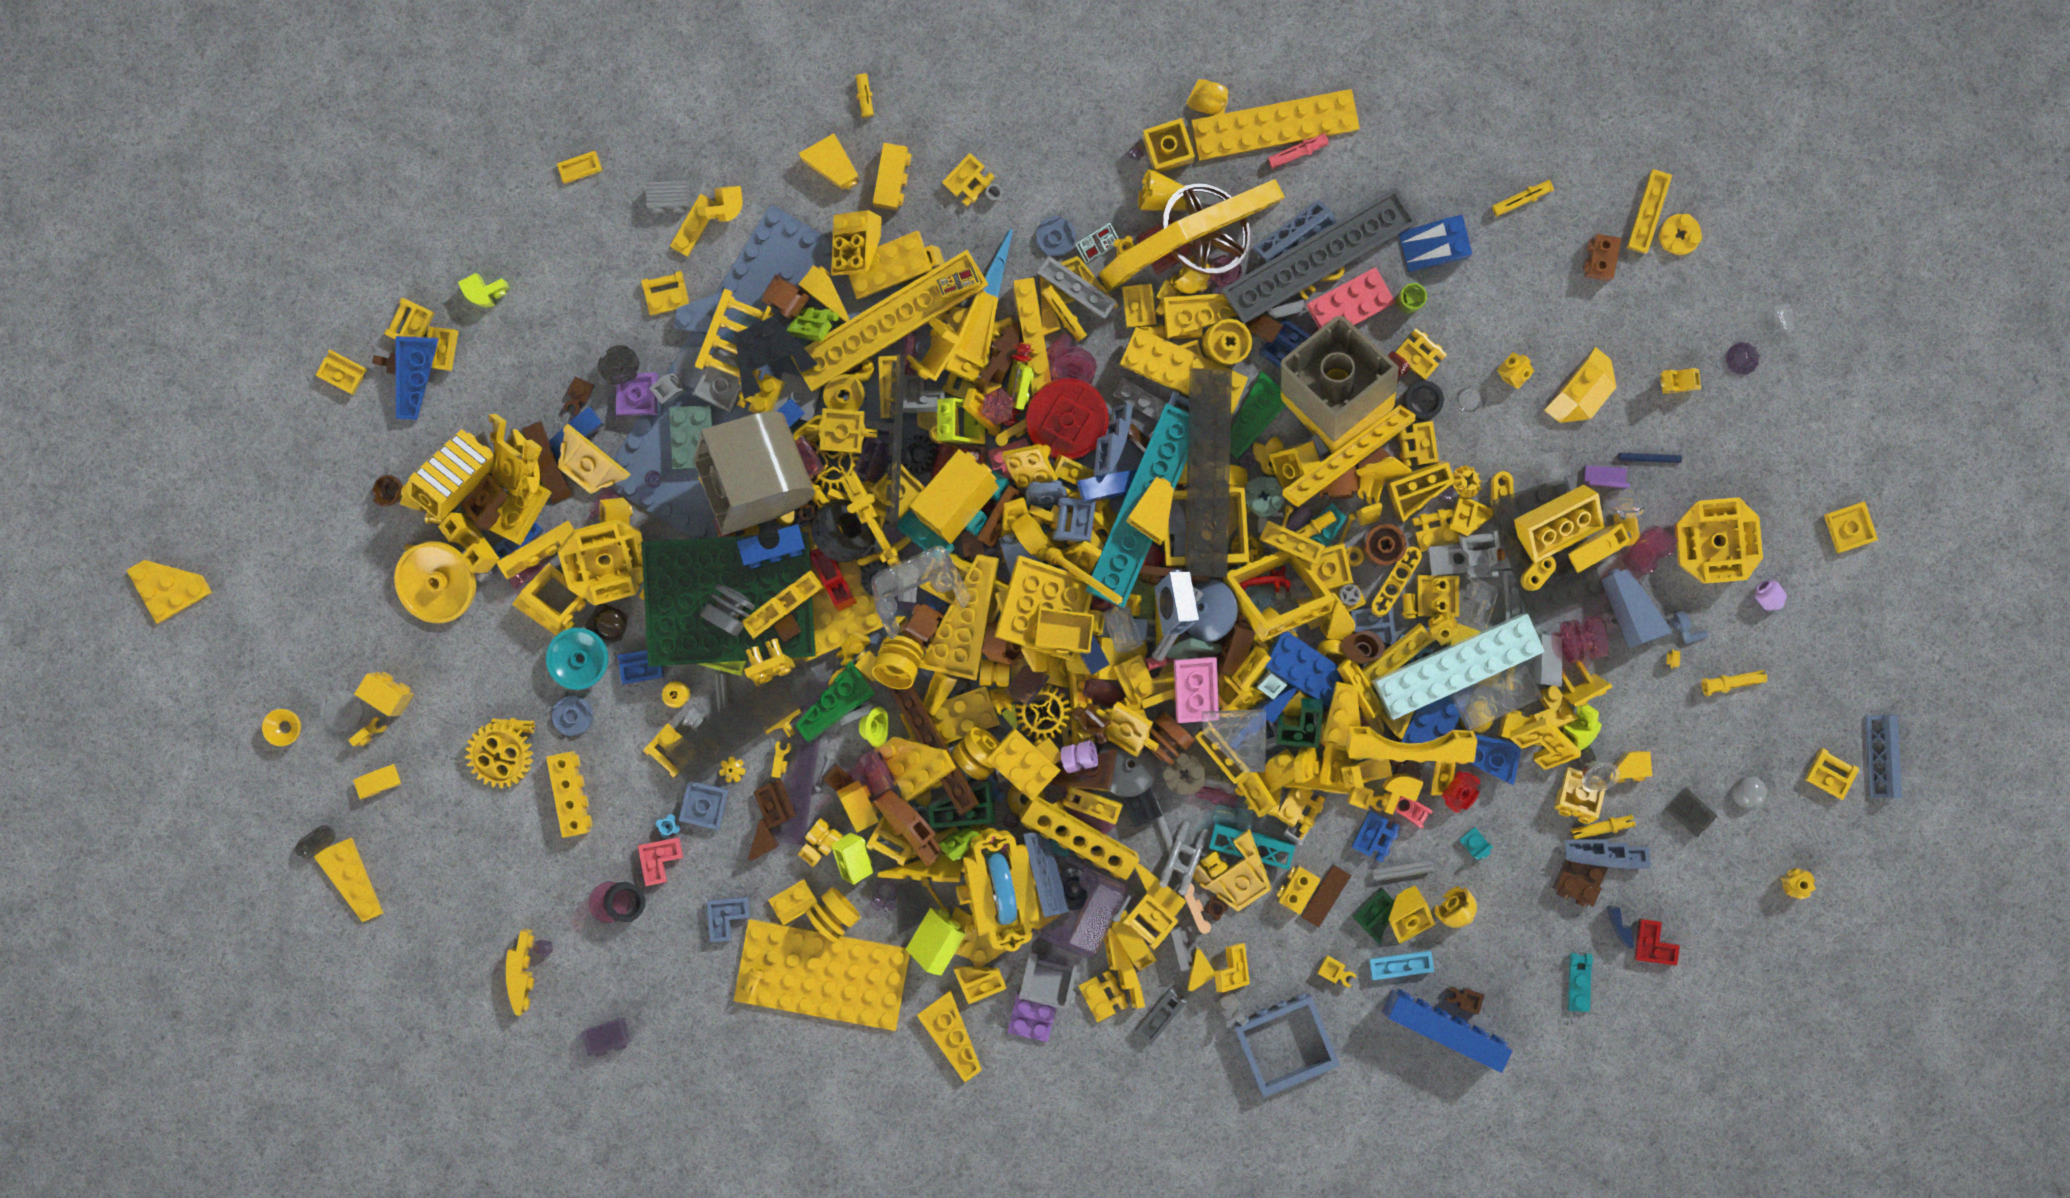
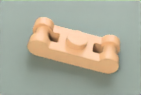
M1190 883L1187 894L1184 897L1197 928L1201 933L1206 934L1210 932L1211 925L1206 919H1203L1201 912L1204 909L1200 900H1195L1193 896L1195 889L1192 883Z

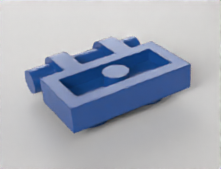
M1369 810L1351 847L1371 857L1374 850L1378 851L1375 859L1382 863L1385 856H1388L1390 853L1389 848L1393 840H1396L1399 835L1397 832L1400 825L1393 822L1389 830L1385 828L1389 820ZM1383 833L1387 836L1382 846L1377 843Z

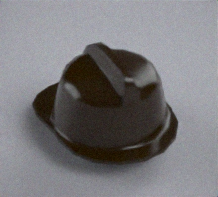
M602 603L597 605L584 626L607 641H621L626 630L628 616L621 610Z

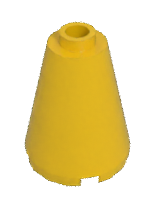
M1148 169L1141 182L1144 185L1142 191L1139 190L1138 208L1143 211H1163L1172 195L1185 186L1154 170ZM1183 196L1176 200L1170 211H1187Z

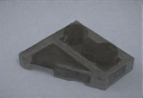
M914 879L897 888L898 934L920 924L930 909L917 880Z

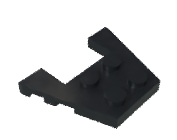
M773 316L735 333L744 399L762 392L753 375V371L784 356L792 354L801 373L818 365L812 356Z

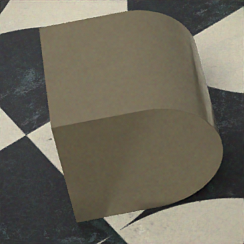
M776 411L757 413L701 430L693 461L722 535L786 515L806 504L815 495L814 488L783 413Z

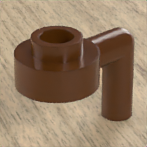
M1033 706L1039 711L1042 718L1044 716L1050 717L1049 713L1046 712V706H1042V708ZM1026 708V717L1036 714L1031 708ZM1048 719L1043 720L1046 729L1056 724Z

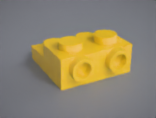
M1571 767L1566 768L1562 786L1557 793L1554 809L1559 810L1558 813L1562 816L1570 817L1573 815L1578 817V821L1581 823H1593L1599 818L1607 781L1587 773L1583 776L1582 771Z

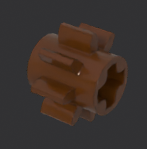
M808 501L806 505L799 507L800 511L796 512L795 515L801 517L799 520L800 524L805 520L807 521V526H810L811 521H813L815 514L818 512L815 510L816 504L810 506ZM805 509H812L811 518L808 516L804 518V516L806 515L804 512Z

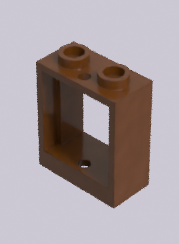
M1239 611L1231 630L1224 637L1213 641L1215 644L1222 645V653L1212 657H1216L1217 667L1220 672L1234 675L1246 660L1255 636V631Z

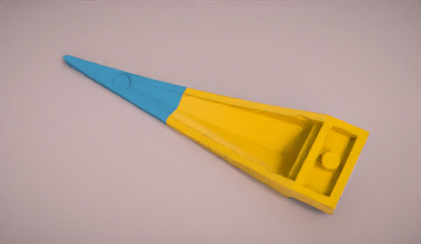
M1012 229L1007 232L984 277L989 286L976 293L957 331L962 341L944 367V369L975 385L979 383L977 377L982 369L987 370L996 307L1013 233Z

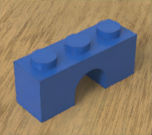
M799 525L779 529V544L773 549L763 548L758 536L737 541L743 565L753 569L762 566L761 562L767 560L770 563L781 561L782 556L790 555V558L802 555V551L806 550Z

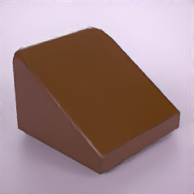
M792 614L774 624L784 643L802 632Z

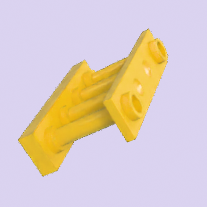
M724 288L695 367L704 370L705 366H712L739 377L738 384L741 385L739 368L716 360L710 355L713 347H720L737 354L735 344L722 340L718 336L720 328L724 329L726 327L736 332L748 328L728 320V317L725 316L728 308H734L762 319V321L774 316V313L771 312L772 307L767 306L764 312L736 301L735 297H732L733 292Z

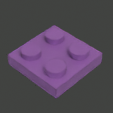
M656 372L617 374L616 415L658 414V399L649 388L659 380V374Z

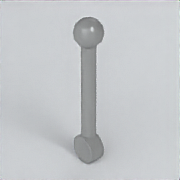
M830 751L826 755V763L818 783L814 786V791L820 792L822 789L821 784L823 780L821 777L827 771L831 759L835 757L834 752Z
M1134 890L1127 892V898L1118 913L1113 916L1114 922L1121 920V914L1130 899L1136 895Z

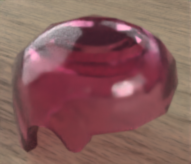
M1226 255L1219 256L1212 260L1210 268L1226 266L1235 258H1228ZM1239 263L1232 270L1223 274L1210 275V278L1217 285L1226 287L1240 279L1243 274L1242 265Z

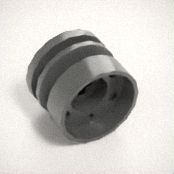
M717 584L715 589L723 594L719 597L712 593L710 596L717 601L716 606L706 603L699 615L738 637L744 627L738 616L741 615L749 618L750 614L745 612L743 608L745 606L753 610L755 605L738 591Z

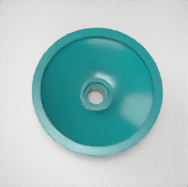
M570 628L560 632L554 637L547 649L546 665L551 677L558 684L568 689L580 690L595 685L604 676L608 667L609 656L604 641L596 633L585 628ZM578 655H582L584 657L583 662L580 663L577 661Z

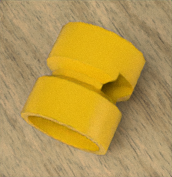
M982 659L980 685L991 686L993 683H996L997 687H1009L1010 664L995 663L989 659Z
M820 818L805 836V839L812 845L817 844L818 850L828 856L833 850L831 844L841 839L844 835L835 828L830 829V824L823 818Z

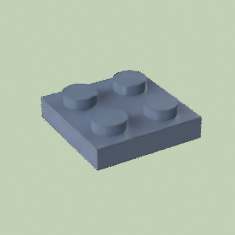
M688 780L679 821L720 830L730 789Z

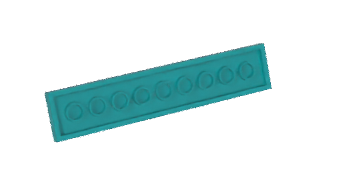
M1167 403L1165 404L1092 573L1094 579L1121 596L1123 601L1121 604H1116L1090 585H1087L1085 592L1121 608L1125 607L1153 541L1127 523L1126 520L1156 477L1166 479L1171 483V487L1175 489L1203 424V419Z

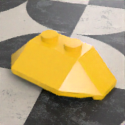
M1594 347L1544 411L1559 423L1591 419L1617 387L1611 359Z

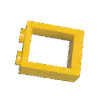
M548 563L521 591V599L559 630L563 625L566 627L572 621V615L576 611L580 612L586 606L587 599L572 592L577 598L558 616L534 596L552 577L568 589L565 576Z

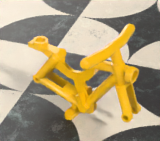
M855 470L851 471L852 475L846 477V480L843 476L839 478L852 502L847 506V510L849 513L857 512L862 524L867 522L883 549L878 553L859 558L857 564L863 566L876 560H882L883 563L887 561L889 567L895 566L900 562L897 552L912 540L904 536L897 543L890 546L880 525L874 519L877 517V513L872 506L875 497L872 494L868 495Z

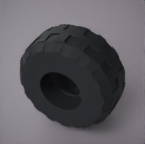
M845 499L833 500L824 505L815 514L811 524L812 537L818 549L825 556L837 562L856 560L871 547L874 540V534L867 522L862 524L857 512H848L847 506L852 502ZM838 525L846 531L847 536L841 532Z

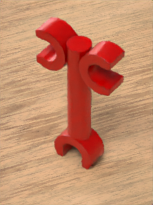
M1281 565L1280 572L1272 569L1269 573L1270 576L1254 577L1239 583L1243 590H1246L1247 586L1275 584L1274 591L1276 593H1279L1280 586L1285 587L1287 592L1290 590V582L1286 579V568L1284 565Z

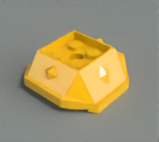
M1740 497L1695 501L1674 524L1678 565L1703 584L1748 580L1754 569L1763 559L1759 516ZM1716 536H1718L1721 540L1719 546H1716L1714 544V538Z
M614 519L573 530L557 549L568 589L587 599L593 605L636 595L643 581L641 549L643 539L640 529ZM603 555H607V556H608V557L605 558V559H599V557H601V556H603Z

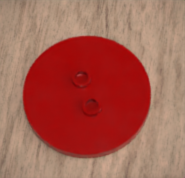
M1075 378L1056 379L1042 386L1032 396L1026 410V428L1034 445L1041 444L1042 447L1043 445H1048L1051 448L1050 457L1057 459L1059 454L1071 460L1077 459L1096 449L1097 438L1106 435L1109 424L1108 408L1099 391L1089 383Z

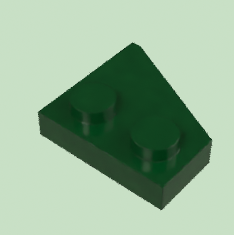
M1381 887L1351 915L1379 945L1383 941L1382 936L1385 928H1388V919L1395 902Z

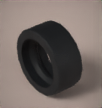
M1426 380L1416 382L1410 386L1403 398L1404 407L1416 415V420L1422 421L1436 416L1444 404V396L1440 387L1432 381ZM1418 389H1428L1435 396V405L1429 412H1419L1412 406V395Z
M618 882L606 891L603 898V906L606 913L612 919L620 922H631L643 913L645 896L638 886L628 882ZM621 890L631 891L636 898L634 909L627 914L617 913L613 907L614 896Z

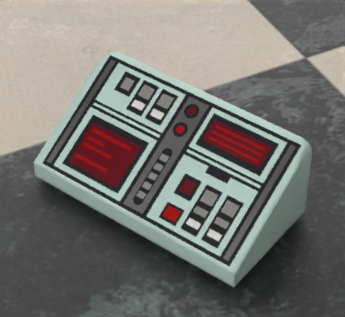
M1108 223L1076 243L1075 248L1085 264L1113 248L1115 239L1119 238L1112 225Z

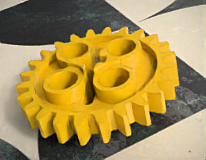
M497 721L493 726L491 723H488L485 727L481 726L478 731L472 734L473 738L467 741L470 745L465 748L470 753L465 758L471 759L467 766L474 767L471 773L477 772L479 774L477 780L483 777L485 778V785L491 781L493 788L497 783H499L500 788H503L505 783L508 787H511L513 782L517 784L521 780L520 778L523 779L527 775L526 772L531 769L529 765L533 762L528 757L533 752L528 751L532 744H525L524 742L528 737L521 738L522 730L515 732V725L510 729L507 728V722L500 727ZM491 738H494L498 745L493 744ZM509 747L515 749L516 754H512ZM483 755L488 757L489 762L483 759ZM501 765L506 766L508 772L503 771Z

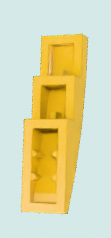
M809 571L753 612L742 623L754 639L821 590L823 585L814 573Z
M1102 928L1109 969L1118 971L1120 988L1129 989L1132 1008L1145 1007L1141 986L1128 954L1112 928Z

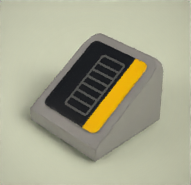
M1298 821L1294 827L1287 824L1284 832L1285 836L1299 845L1303 844L1307 834L1300 832L1302 824Z

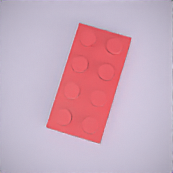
M1375 267L1307 303L1306 306L1318 328L1321 329L1336 316H1343L1353 325H1356L1396 302Z

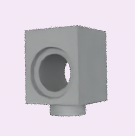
M674 373L662 376L649 388L661 404L672 402L686 390Z

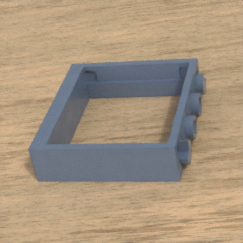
M1309 993L1297 994L1294 996V1000L1286 1002V1000L1274 1004L1275 1008L1267 1010V1008L1260 1009L1255 1012L1256 1015L1248 1018V1016H1245L1249 1021L1244 1026L1238 1022L1234 1024L1263 1097L1340 1066L1313 998ZM1308 1005L1329 1057L1264 1083L1243 1031Z

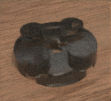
M613 346L606 350L607 354L603 358L600 357L598 361V372L609 385L622 384L637 377L640 364L639 358L628 346ZM618 362H621L622 365L616 368L615 366L618 365Z

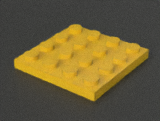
M1020 555L1017 556L994 637L1065 660L1075 661L1077 652L1069 651L1068 654L1056 653L1055 649L1034 647L1038 609L1041 607L1088 614L1093 596L1085 592L1088 584L1071 572Z

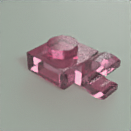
M539 562L511 577L509 582L515 589H518L526 579L531 582L544 566Z

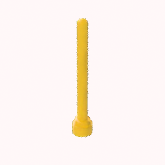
M1054 546L1047 550L1045 554L1047 562L1052 565L1062 566L1116 604L1122 603L1123 599L1121 596L1065 559L1061 550Z

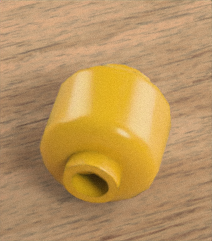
M674 681L665 685L661 695L662 700L667 706L678 708L687 704L691 694L690 689L685 683Z

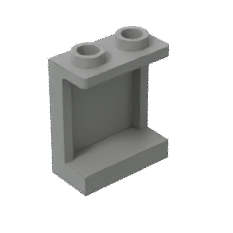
M1029 953L1019 998L1067 1010L1069 1003H1074L1076 992L1072 990L1073 985L1078 984L1080 973L1076 972L1078 965L1074 964L1070 968L1038 960V954Z

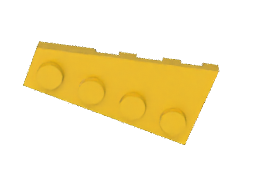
M352 838L312 854L362 922L383 914Z
M949 990L917 1013V1017L963 1081L967 1082L982 1071V1068L952 992Z

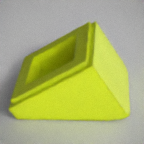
M1012 704L1013 710L1009 712V709H1006L1002 715L1012 728L1016 729L1018 727L1017 717L1015 716L1016 710L1015 705Z

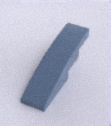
M1128 403L1112 408L1111 421L1108 424L1106 435L1097 438L1094 476L1096 477L1112 472L1121 456L1126 443L1133 408Z
M1607 839L1565 840L1567 861L1630 869H1650L1651 866L1649 847H1628V843H1608Z

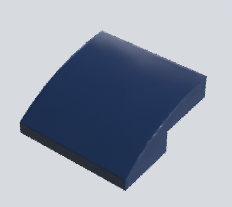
M1286 318L1280 322L1283 328L1272 344L1266 342L1259 350V354L1280 370L1282 359L1311 337Z

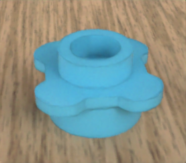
M672 814L656 822L662 838H668L670 834L680 831V826L676 824L675 816Z

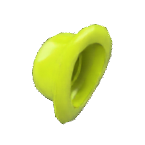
M879 706L860 719L859 733L875 748H879L886 742L889 729L888 714L883 707Z

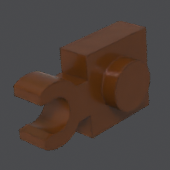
M575 376L567 392V395L572 398L565 403L564 410L568 411L571 405H575L576 409L573 414L578 415L581 411L580 403L587 404L595 385Z
M1453 986L1448 987L1449 990L1455 992L1453 998L1445 997L1446 1001L1449 1003L1459 1002L1457 1006L1459 1009L1479 1015L1485 997L1483 993L1464 987L1462 993H1460L1457 988Z

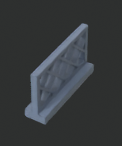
M1040 833L1023 834L1044 917H1052L1069 912L1051 838L1046 839Z

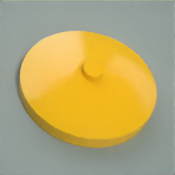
M423 542L407 550L397 563L394 576L397 595L404 607L412 615L430 623L452 621L464 614L474 600L476 593L475 575L470 572L461 559L463 554L454 547L442 542Z

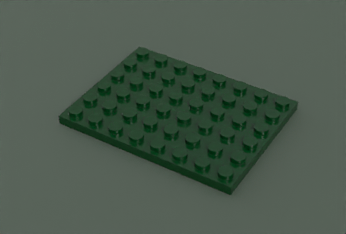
M801 532L806 550L802 551V555L791 558L790 555L782 556L781 561L770 563L767 560L761 562L762 566L753 569L743 565L737 541L758 536L763 548L773 549L779 544V534L641 542L648 667L749 661L746 650H752V647L756 646L759 647L762 659L766 660L771 657L765 643L767 641L771 642L772 639H778L782 654L789 658L815 657L813 596L785 616L787 617L792 614L802 630L801 633L785 643L774 625L754 639L746 628L743 627L737 637L699 615L706 603L716 606L717 601L710 596L712 593L719 597L723 594L715 589L717 584L730 587L746 596L755 605V608L751 610L744 606L743 610L751 615L770 599L811 571L809 532ZM741 615L738 616L741 622L747 618Z

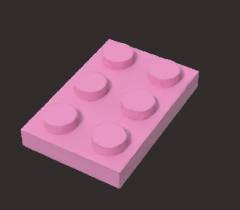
M1216 657L1174 660L1176 722L1219 720Z

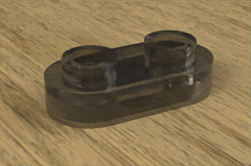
M327 825L317 827L298 841L295 848L296 854L304 859L314 857L332 844L335 839V831Z

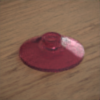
M603 882L596 886L590 894L589 910L594 918L601 922L613 923L617 921L606 913L603 906V898L606 891L617 882ZM621 890L614 896L613 907L617 913L626 914L630 905V897L627 890Z

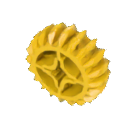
M816 443L813 444L814 448L817 449L816 452L812 450L808 452L810 455H813V458H806L807 462L812 463L806 469L814 470V472L809 474V477L814 478L817 476L814 483L817 485L822 481V489L829 484L828 490L833 489L834 485H836L837 491H841L840 484L842 483L840 479L829 480L825 478L832 472H839L846 480V477L852 475L851 471L855 470V468L862 469L860 464H856V462L862 460L861 457L854 456L858 453L838 452L836 455H830L826 451L819 450L820 447ZM847 454H849L851 460L848 472L842 465ZM820 455L826 461V465L821 473L818 470ZM827 456L831 460L833 459L834 461L838 459V466L842 470L840 471L838 468H835L834 466L830 468L829 465L832 464L829 463L830 460L827 459Z
M1039 684V691H1036L1035 687L1031 686L1033 693L1030 694L1025 690L1024 694L1027 698L1024 699L1021 696L1018 698L1023 702V705L1016 704L1015 706L1021 709V712H1016L1015 716H1022V719L1018 720L1017 724L1024 722L1025 725L1021 730L1025 731L1029 728L1030 731L1027 735L1030 737L1035 732V739L1037 740L1039 739V734H1043V739H1047V733H1050L1051 737L1055 738L1053 731L1056 730L1061 734L1062 730L1059 726L1062 725L1065 728L1068 726L1063 722V719L1070 720L1071 718L1065 715V712H1070L1071 708H1064V705L1068 704L1069 700L1062 702L1061 698L1065 694L1061 693L1057 696L1056 693L1059 689L1056 687L1051 692V685L1049 684L1046 690H1043V685ZM1037 695L1049 696L1045 703L1041 705L1030 701ZM1054 699L1060 706V718L1050 711V706ZM1049 702L1046 712L1049 713V715L1053 718L1049 716H1044V718L1041 717L1039 721H1037V719L1039 718V711H1037V709L1033 706L1037 708H1042V706H1046V704ZM1026 706L1036 713V718L1032 725L1026 717ZM1045 719L1056 723L1048 729L1037 728L1040 722Z

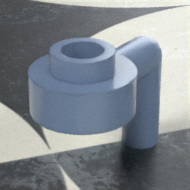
M1684 611L1674 614L1672 624L1675 630L1681 632L1684 644H1690L1708 637L1706 630L1690 635L1691 624L1687 614Z

